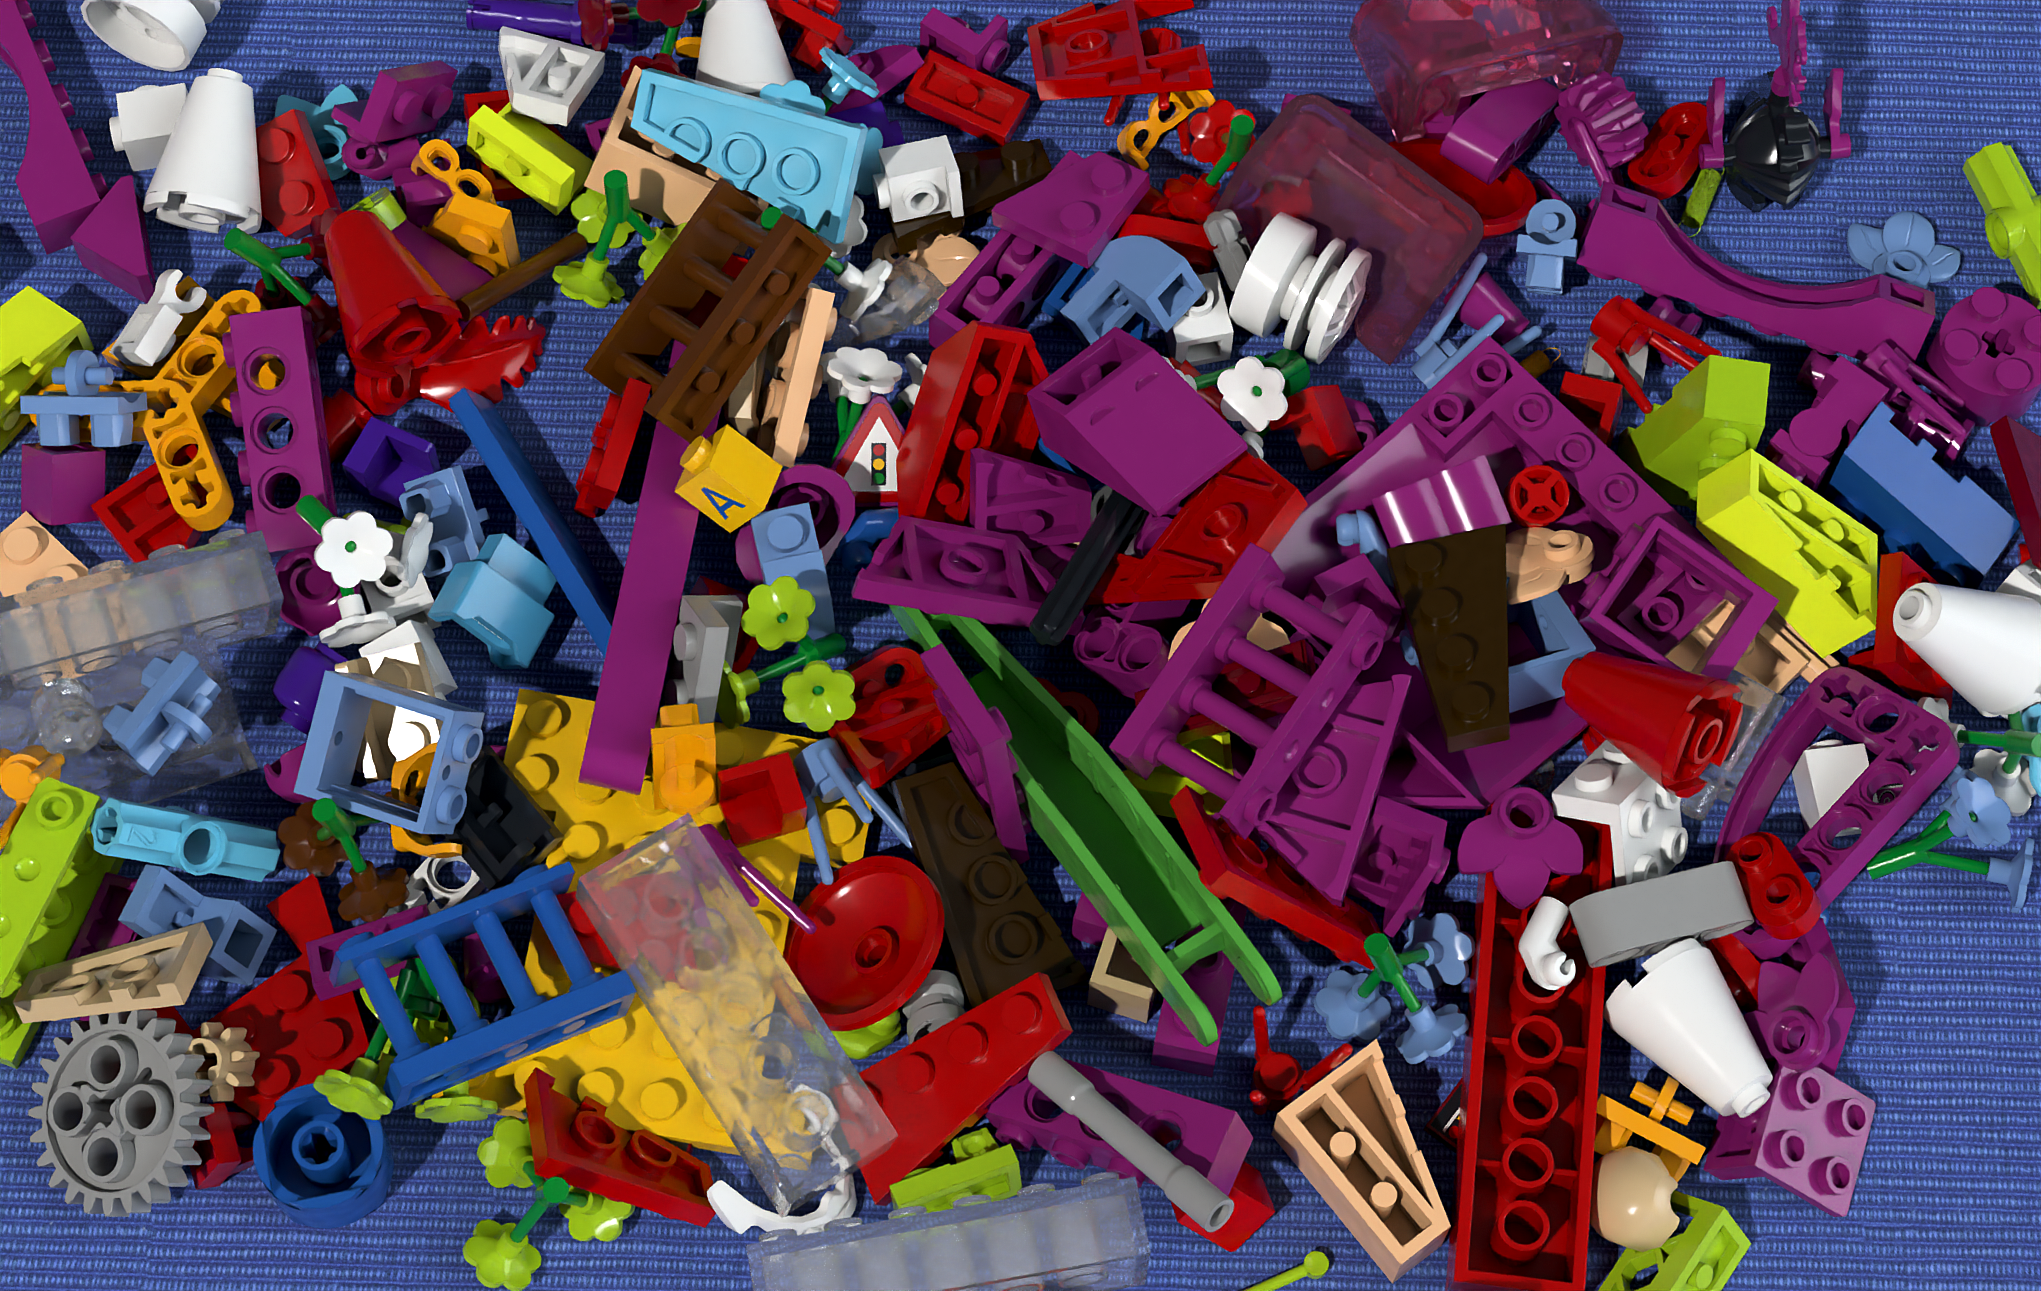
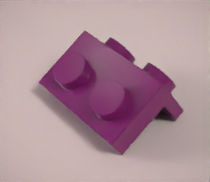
M441 60L380 70L369 99L334 105L331 117L347 126L346 131L352 138L369 145H378L379 142L398 138L406 139L409 136L435 131L439 118L447 112L452 103L453 91L451 88L458 70Z
M1377 795L1346 893L1384 907L1385 912L1381 932L1382 934L1394 937L1406 918L1415 920L1424 903L1429 883L1439 884L1450 861L1451 850L1443 847L1447 820Z

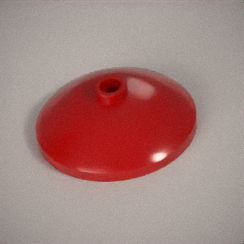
M1433 138L1397 140L1379 147L1368 159L1365 182L1379 205L1413 230L1436 239L1463 242L1504 236L1525 225L1530 213L1529 211L1536 204L1537 196L1533 184L1517 167L1511 165L1493 183L1487 185L1440 155V148L1444 140Z
M885 855L862 858L833 872L834 882L831 885H825L823 882L819 883L799 906L802 912L816 924L817 930L815 933H806L797 923L791 920L787 930L780 968V983L790 1006L811 1024L830 1031H851L872 1025L889 1016L906 1003L920 988L931 971L944 933L943 902L931 878L918 866L903 858Z

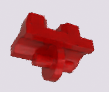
M766 0L780 39H782L788 26L802 33L790 57L799 65L818 75L827 66L819 54L824 46L833 52L837 51L846 56L854 43L851 38L844 35L845 29L843 26L819 14L820 11H823L835 17L842 5V2L838 0H798V2L793 0Z

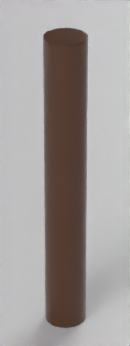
M573 232L456 300L455 302L462 314V318L459 319L463 322L473 319L554 271L556 266H562L583 254L587 250L586 240L580 233Z

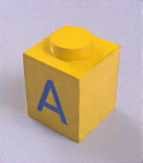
M727 424L707 439L703 436L697 437L687 447L680 459V465L684 467V470L674 491L731 533L765 510L783 466Z

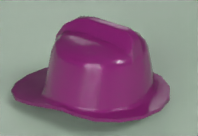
M817 464L795 465L780 472L765 510L762 512L809 502L819 549L822 551L824 565L826 566L841 539L848 532L855 517V496L848 482L833 469ZM749 520L741 525L735 541L736 562L743 576L756 587L763 584V577Z

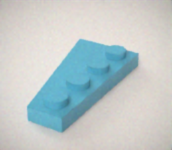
M653 68L642 69L631 122L632 128L689 161L700 163L723 176L722 179L741 191L747 190L774 207L779 208L791 218L797 219L818 231L819 236L836 245L843 242L868 131L867 127Z

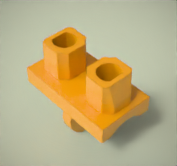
M689 703L661 707V728L650 729L654 810L667 808L669 811L679 815L700 813L708 808L710 804H716V736L714 723L700 724L697 704Z
M1670 1076L1667 1077L1660 1091L1637 1080L1629 1097L1651 1108L1647 1117L1602 1093L1597 1101L1598 1115L1596 1117L1594 1151L1603 1156L1609 1151L1626 1147L1634 1132L1656 1143L1651 1153L1660 1157L1669 1172V1176L1678 1182L1685 1174L1691 1162L1698 1165L1706 1147L1660 1124L1665 1115L1687 1126L1695 1110L1673 1099L1680 1082Z

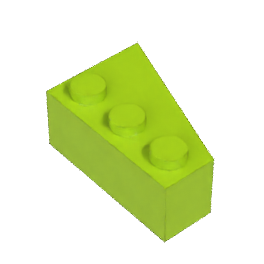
M1709 355L1673 386L1672 398L1664 405L1654 403L1652 405V412L1645 414V421L1636 429L1628 426L1619 434L1617 456L1667 503L1688 506L1691 510L1697 512L1698 481L1750 448L1755 451L1765 427L1770 364Z

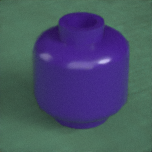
M321 641L318 642L315 648L309 646L298 647L271 688L273 697L284 706L278 717L304 734L309 735L325 671H335V664L350 661V659L329 648Z

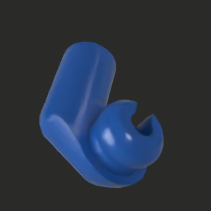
M898 507L866 510L851 523L848 532L836 548V555L841 557L842 566L846 570L859 572L861 568L866 569L873 558L870 548L880 538L889 537L892 527L899 519Z

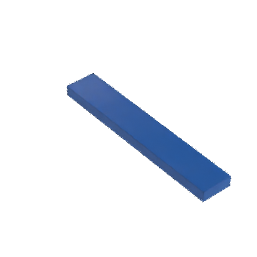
M465 387L449 399V406L605 658L617 606L616 601L492 401Z

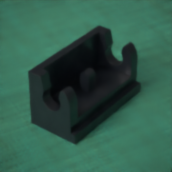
M490 745L482 746L478 757L471 764L465 787L467 804L464 814L455 825L453 834L444 835L451 843L462 845V858L490 891L513 883L519 874L531 867L540 865L564 838V835ZM426 787L421 789L414 797L420 806Z

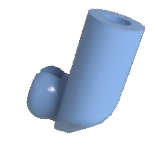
M1356 509V514H1339L1336 517L1338 543L1342 546L1359 544L1360 555L1363 553L1366 555L1392 593L1394 591V583L1387 565L1386 550L1389 546L1373 516L1359 509Z

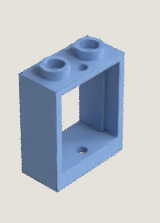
M1507 577V587L1510 577ZM1557 590L1545 596L1513 605L1508 604L1507 601L1508 623L1517 621L1540 655V658L1508 667L1509 713L1565 696V691L1562 689V679L1566 669L1574 659L1578 657L1583 658L1587 653L1596 651V647ZM1405 621L1404 630H1401L1399 635L1400 647L1406 661L1410 665H1416L1423 676Z
M325 671L294 793L316 800L329 798L340 808L420 834H453L455 825L462 818L466 808L467 794L465 787L471 764L478 757L482 747L483 733L481 726L485 713L359 673ZM373 699L443 721L421 807L351 785Z

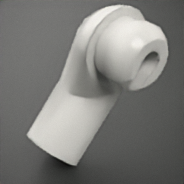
M1544 896L1541 897L1519 940L1518 948L1532 980L1545 989L1556 990L1570 984L1576 973L1574 960H1566V954L1561 951L1556 942V938L1569 914V909L1559 900Z

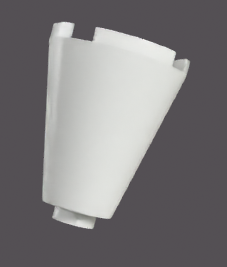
M707 0L696 81L759 98L760 91L768 84L774 83L784 86L787 82L796 80L766 0Z
M211 68L208 70L207 76H199L194 79L146 192L143 210L146 213L157 208L156 219L202 232L218 234L219 226L225 223L237 224L236 228L241 229L247 234L258 232L261 226L262 210L253 89L242 82L243 76L227 69Z
M1927 582L1917 583L1901 595L1893 613V627L1896 634L1972 706L1993 715L2014 714L2032 705L2041 696L2040 693L2035 691L2041 684V604L2024 596Z
M1688 938L1668 946L1641 964L1648 974L1638 984L1632 987L1624 979L1616 987L1603 1009V1017L1610 1025V1028L1719 1114L1729 1116L1737 1113L1740 1118H1744L1758 1110L1769 1099L1770 1093L1767 1087L1770 1085L1773 1076L1710 949L1702 941L1699 944L1695 938Z

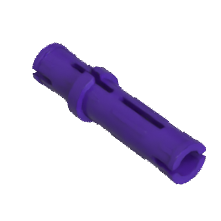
M468 0V4L473 6V9H466V25L468 30L500 32L501 27L505 26L543 37L571 39L572 44L577 46L586 45L581 34L582 21L578 14V0L575 1L574 5L526 0ZM630 19L626 25L614 26V32L609 36L608 43L635 47L638 38L633 33H639V19Z

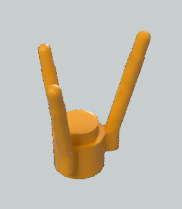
M39 745L24 747L15 754L6 748L0 749V785L5 794L16 801L15 809L0 828V850L6 845L37 784L47 777L59 781L61 766L65 763V758L62 754H54L51 750Z

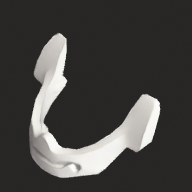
M799 1084L792 1093V1098L797 1108L803 1114L804 1120L810 1125L806 1131L813 1136L814 1143L822 1148L835 1164L837 1171L835 1189L824 1194L819 1208L815 1212L801 1217L783 1216L764 1210L748 1201L724 1181H716L707 1191L708 1201L722 1222L739 1234H743L751 1226H759L786 1244L826 1240L842 1229L855 1211L857 1200L852 1168L832 1138V1131L839 1121V1115L819 1094L803 1084Z

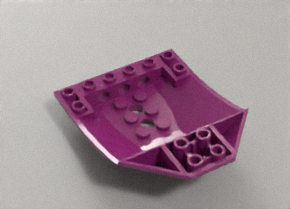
M1490 336L1483 340L1362 451L1304 497L1308 503L1307 507L1271 554L1286 577L1282 583V589L1304 600L1314 576L1360 555L1359 544L1342 546L1338 543L1336 517L1339 514H1356V509L1370 513L1386 540L1371 503L1372 499L1485 455L1502 498L1508 481L1526 467L1533 465L1550 466L1559 471L1567 481L1570 492L1567 508L1563 515L1554 522L1541 528H1548L1555 532L1571 530L1588 536L1593 542L1595 556L1591 561L1592 569L1590 573L1577 582L1561 585L1557 590L1577 620L1585 610V607L1578 603L1579 598L1599 572L1606 577L1609 575L1620 558L1612 553V550L1626 529L1633 522L1641 527L1643 523L1656 515L1744 575ZM1522 488V490L1525 492V500H1526V502H1527V498H1526V493H1527V491H1525V490ZM1512 522L1506 525V535L1523 528ZM1650 548L1605 615L1666 657L1726 599L1662 554ZM1394 586V591L1392 592V595L1395 597V599L1400 605ZM1270 610L1262 613V618L1282 627L1290 643L1302 639L1309 643L1313 648L1315 668L1317 670L1331 650L1328 644ZM1403 611L1391 639L1383 643L1381 653L1375 663L1369 669L1361 670L1353 682L1354 686L1389 681L1391 680V675L1407 674L1412 676V686L1377 794L1412 808L1485 809L1495 802L1501 793L1514 788L1529 777L1589 726L1587 722L1566 705L1565 696L1509 713L1510 740L1448 753L1425 679L1416 665H1410L1406 661L1400 647L1399 635L1405 626ZM1518 622L1508 623V667L1540 658V655ZM1584 629L1595 645L1597 652L1624 657ZM1235 734L1254 754L1256 753V745Z

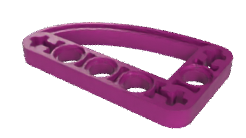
M1833 667L1817 676L1793 703L1768 736L1746 771L1730 803L1719 833L1713 864L1724 862L1729 849L1737 840L1745 835L1759 831L1764 817L1786 777L1801 757L1803 751L1806 750L1825 725L1858 744L1864 743L1866 749L1878 755L1877 758L1789 852L1803 874L1807 872L1820 874V880L1813 889L1820 899L1821 913L1951 773L1959 762L1961 753L1959 744L1950 727L1942 719L1848 667ZM1850 694L1857 707L1853 710L1848 702L1835 696L1846 697ZM1885 713L1899 715L1897 722L1889 730L1876 733L1869 731L1871 723L1878 716ZM1937 745H1939L1938 748H1936L1933 752L1929 749H1923L1922 751L1918 752L1923 746L1934 748ZM1916 770V773L1914 775H1910V773ZM1889 783L1903 785L1901 793L1894 800L1887 803L1873 802L1874 794L1883 785ZM1851 827L1862 829L1861 836L1853 845L1846 848L1832 847V841L1840 831ZM1753 912L1752 915L1755 922L1740 931L1732 933L1759 960H1770L1781 956L1799 939V937L1790 940L1776 939L1762 929L1754 932L1760 923Z

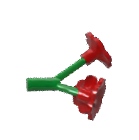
M1218 99L1207 109V112L1196 113L1189 122V131L1194 137L1190 147L1192 156L1202 163L1211 162L1214 166L1210 173H1203L1199 179L1189 174H1182L1178 179L1168 178L1162 186V191L1169 199L1167 206L1175 217L1187 220L1192 224L1203 225L1210 213L1224 210L1221 207L1222 198L1217 193L1221 187L1219 180L1225 172L1233 170L1238 162L1243 161L1261 185L1260 193L1253 198L1250 208L1255 214L1253 226L1258 233L1263 234L1272 219L1280 212H1284L1299 220L1306 219L1312 215L1316 208V201L1311 196L1314 188L1306 177H1297L1292 180L1287 176L1270 178L1254 156L1257 148V140L1253 135L1255 127L1254 115L1244 108L1235 109L1232 103L1226 99Z

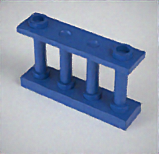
M570 861L550 869L546 864L531 867L519 874L513 883L380 935L375 936L373 932L360 933L346 940L339 947V951L335 952L329 974L333 987L336 988L360 978L397 1053L393 1060L394 1063L390 1065L383 1087L387 1097L394 1104V1111L626 1016L637 992L626 970H622L608 977H605L602 972L595 973L556 895L567 893L575 871ZM535 910L573 984L569 988L568 993L551 1000H547L544 995H537L501 924L502 922ZM476 932L515 1007L511 1012V1016L491 1024L487 1019L479 1018L443 946ZM419 955L456 1029L452 1040L432 1048L429 1043L420 1042L384 969Z

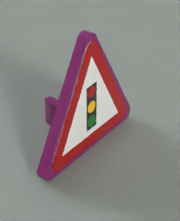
M883 394L872 396L829 467L848 482L855 496V507L898 506L896 458L906 430Z

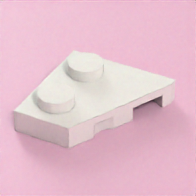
M502 26L500 29L498 51L512 112L533 117L537 122L543 124L567 126L603 74L605 53Z

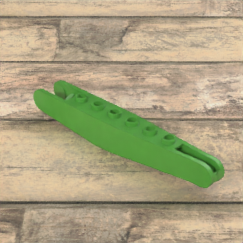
M888 604L896 620L921 654L942 643L937 633L940 629L948 630L984 669L967 681L984 707L988 709L996 706L1009 726L1013 739L1008 741L1007 745L1012 751L1019 767V771L1013 775L1025 797V802L1020 807L1035 831L1197 1041L1203 1046L1208 1047L1218 1040L1216 1023L1208 1008L1181 976L1201 958L1222 950L1259 1000L1269 1006L1281 1000V988L1266 961L1218 897L1213 895L1199 879L1197 869L1133 784L1101 745L977 619L944 613L933 615L925 613L920 609ZM1199 925L1205 928L1169 952L1164 953L1162 950Z

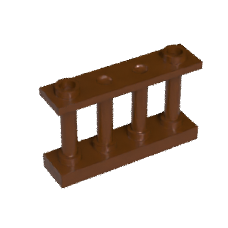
M722 178L718 179L583 368L584 371L616 395H620L629 377L652 385L649 393L652 397L643 410L690 444L705 431L833 252L797 220L784 213L771 231L757 224L756 220L763 211ZM743 242L756 251L738 277L734 279L721 271V269L738 245ZM708 290L720 297L721 300L702 327H699L686 318L705 291ZM673 338L687 348L667 376L654 369L652 365Z

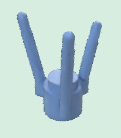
M1483 252L1476 255L1431 331L1414 349L1421 358L1411 367V370L1429 389L1436 385L1488 336L1491 337L1505 321L1503 315H1495L1460 348L1449 339L1441 346L1438 345L1487 261V255ZM1535 325L1501 347L1511 356L1525 347L1526 344L1539 337L1542 329L1540 326Z
M826 738L819 740L803 749L796 756L794 766L801 776L798 778L807 804L806 824L816 863L819 867L822 882L825 885H831L834 882V876L814 800L816 796H819L823 803L833 802L844 796L862 822L868 824L872 822L873 815L864 803L862 795L901 842L914 854L903 821L875 789L872 790L848 760L837 739Z

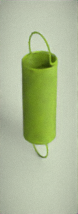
M1701 169L1679 225L1683 223L1690 228H1699L1698 232L1700 231L1723 173L1720 175L1714 169Z

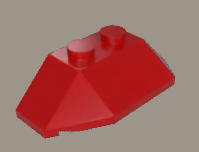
M973 320L932 351L896 458L899 518L903 515L969 527L970 449L981 448L1030 462L1040 432L1027 392L1046 379L1049 374L1035 347L1036 344L1032 335L1026 329Z

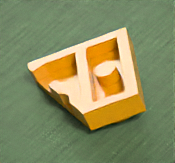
M456 192L447 201L445 207L440 208L434 214L429 226L425 227L423 225L421 227L423 231L494 278L521 263L511 210Z

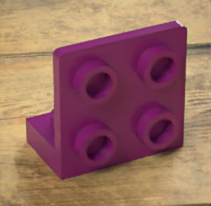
M1776 1058L1764 1059L1773 1076L1770 1085L1767 1087L1770 1093L1769 1099L1758 1110L1744 1118H1740L1737 1113L1729 1116L1719 1114L1703 1170L1720 1180L1766 1177L1833 1217L1846 1216L1875 1113V1102L1817 1066L1808 1071L1798 1072L1783 1067Z

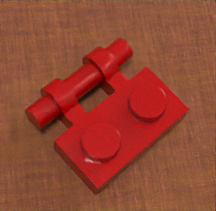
M629 377L620 395L609 393L600 420L596 422L591 436V442L595 446L591 447L585 466L580 470L575 485L579 495L574 511L578 515L596 518L599 508L607 510L616 496L652 385Z

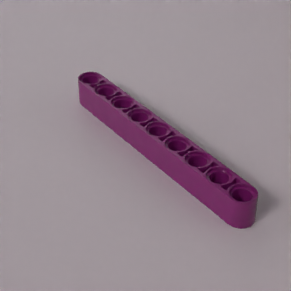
M674 340L667 374L687 348ZM720 410L701 436L707 439L716 432ZM658 420L578 780L579 783L640 795L651 747L650 729L655 728L700 511L674 491L684 470V467L680 465V459L690 443L679 437Z

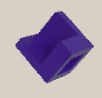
M372 416L342 464L351 491L403 513L399 497L405 492L403 483L441 471L435 446L431 442Z

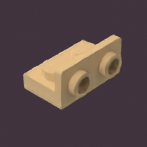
M421 642L335 664V671L359 673L436 697ZM373 699L355 769L359 773L364 772L368 784L391 778L396 761L405 760L421 748L438 742L443 721Z

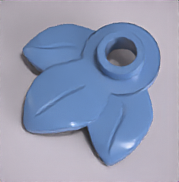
M1914 211L1895 213L1886 221L1884 229L1853 223L1847 232L1846 241L1851 258L1856 263L1869 269L1871 276L1882 274L1926 289L1929 283L1950 280L1957 273L1960 265V252L1952 247L1934 245L1935 235L1931 223Z

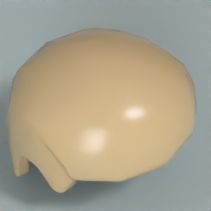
M1628 1146L1609 1151L1593 1165L1590 1225L1605 1240L1644 1252L1661 1247L1677 1229L1680 1219L1671 1209L1670 1198L1672 1192L1678 1188V1183L1673 1177L1669 1176V1172L1660 1157L1642 1149Z

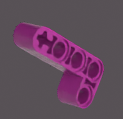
M1193 492L1159 518L1148 512L1124 554L1143 559ZM1190 600L1095 604L1083 623L1078 636L1075 638L1073 653L1076 659L1108 690L1115 694L1135 699L1134 693L1150 688L1168 662L1171 643L1168 639Z

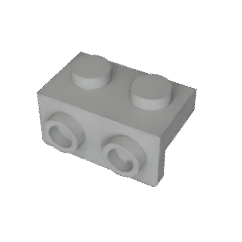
M682 595L678 625L674 631V650L670 675L665 687V706L697 704L700 724L714 723L724 659L729 664L731 670L733 668L743 603L736 595Z

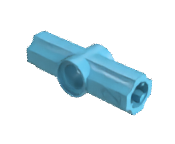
M109 797L101 808L95 810L90 827L94 839V850L100 854L177 867L195 876L212 873L262 882L269 872L275 871L280 854V849L276 842V831L269 827L195 814L179 806L163 808Z

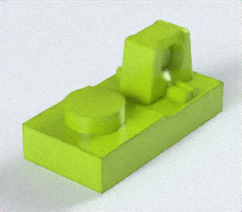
M986 1127L951 1140L956 1164L950 1165L948 1163L934 1169H917L907 1174L902 1181L889 1185L895 1218L903 1237L1023 1193L1019 1161L1011 1143L999 1147Z

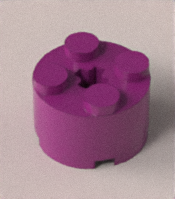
M1993 287L1979 288L1973 295L1956 303L1942 321L1927 351L1923 367L1925 371L1957 393L1965 401V404L1959 408L1955 407L1931 391L1930 394L1933 400L1954 419L1960 422L1969 419L1975 422V426L1988 427L1990 422H1996L2005 415L2013 420L2024 415L2032 406L2041 390V312L2026 300L2003 293Z

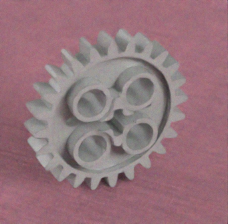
M143 1009L92 1015L89 1021L73 1020L70 1023L73 1038L55 1037L53 1040L55 1048L60 1055L59 1058H42L40 1061L43 1069L49 1074L48 1081L32 1083L31 1088L37 1094L43 1096V1103L41 1106L28 1110L29 1116L42 1120V1128L30 1136V1142L45 1143L47 1148L36 1163L38 1167L56 1168L48 1185L51 1188H67L64 1202L67 1204H83L84 1213L105 1214V1217H129L130 1213H150L152 1203H169L171 1201L169 1187H186L189 1184L182 1168L183 1165H201L202 1163L199 1154L192 1147L195 1141L210 1140L211 1134L199 1126V1119L214 1113V1107L209 1104L200 1103L199 1094L212 1086V1080L196 1079L195 1072L201 1067L205 1058L203 1055L185 1054L193 1037L190 1034L174 1033L176 1021L170 1018H157L156 1010Z

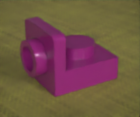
M933 7L920 22V54L925 57L928 51L932 50L984 74L988 71L995 73L1006 60L1010 50V44L1007 43L1008 20L997 14L979 35L964 20L958 17H949Z

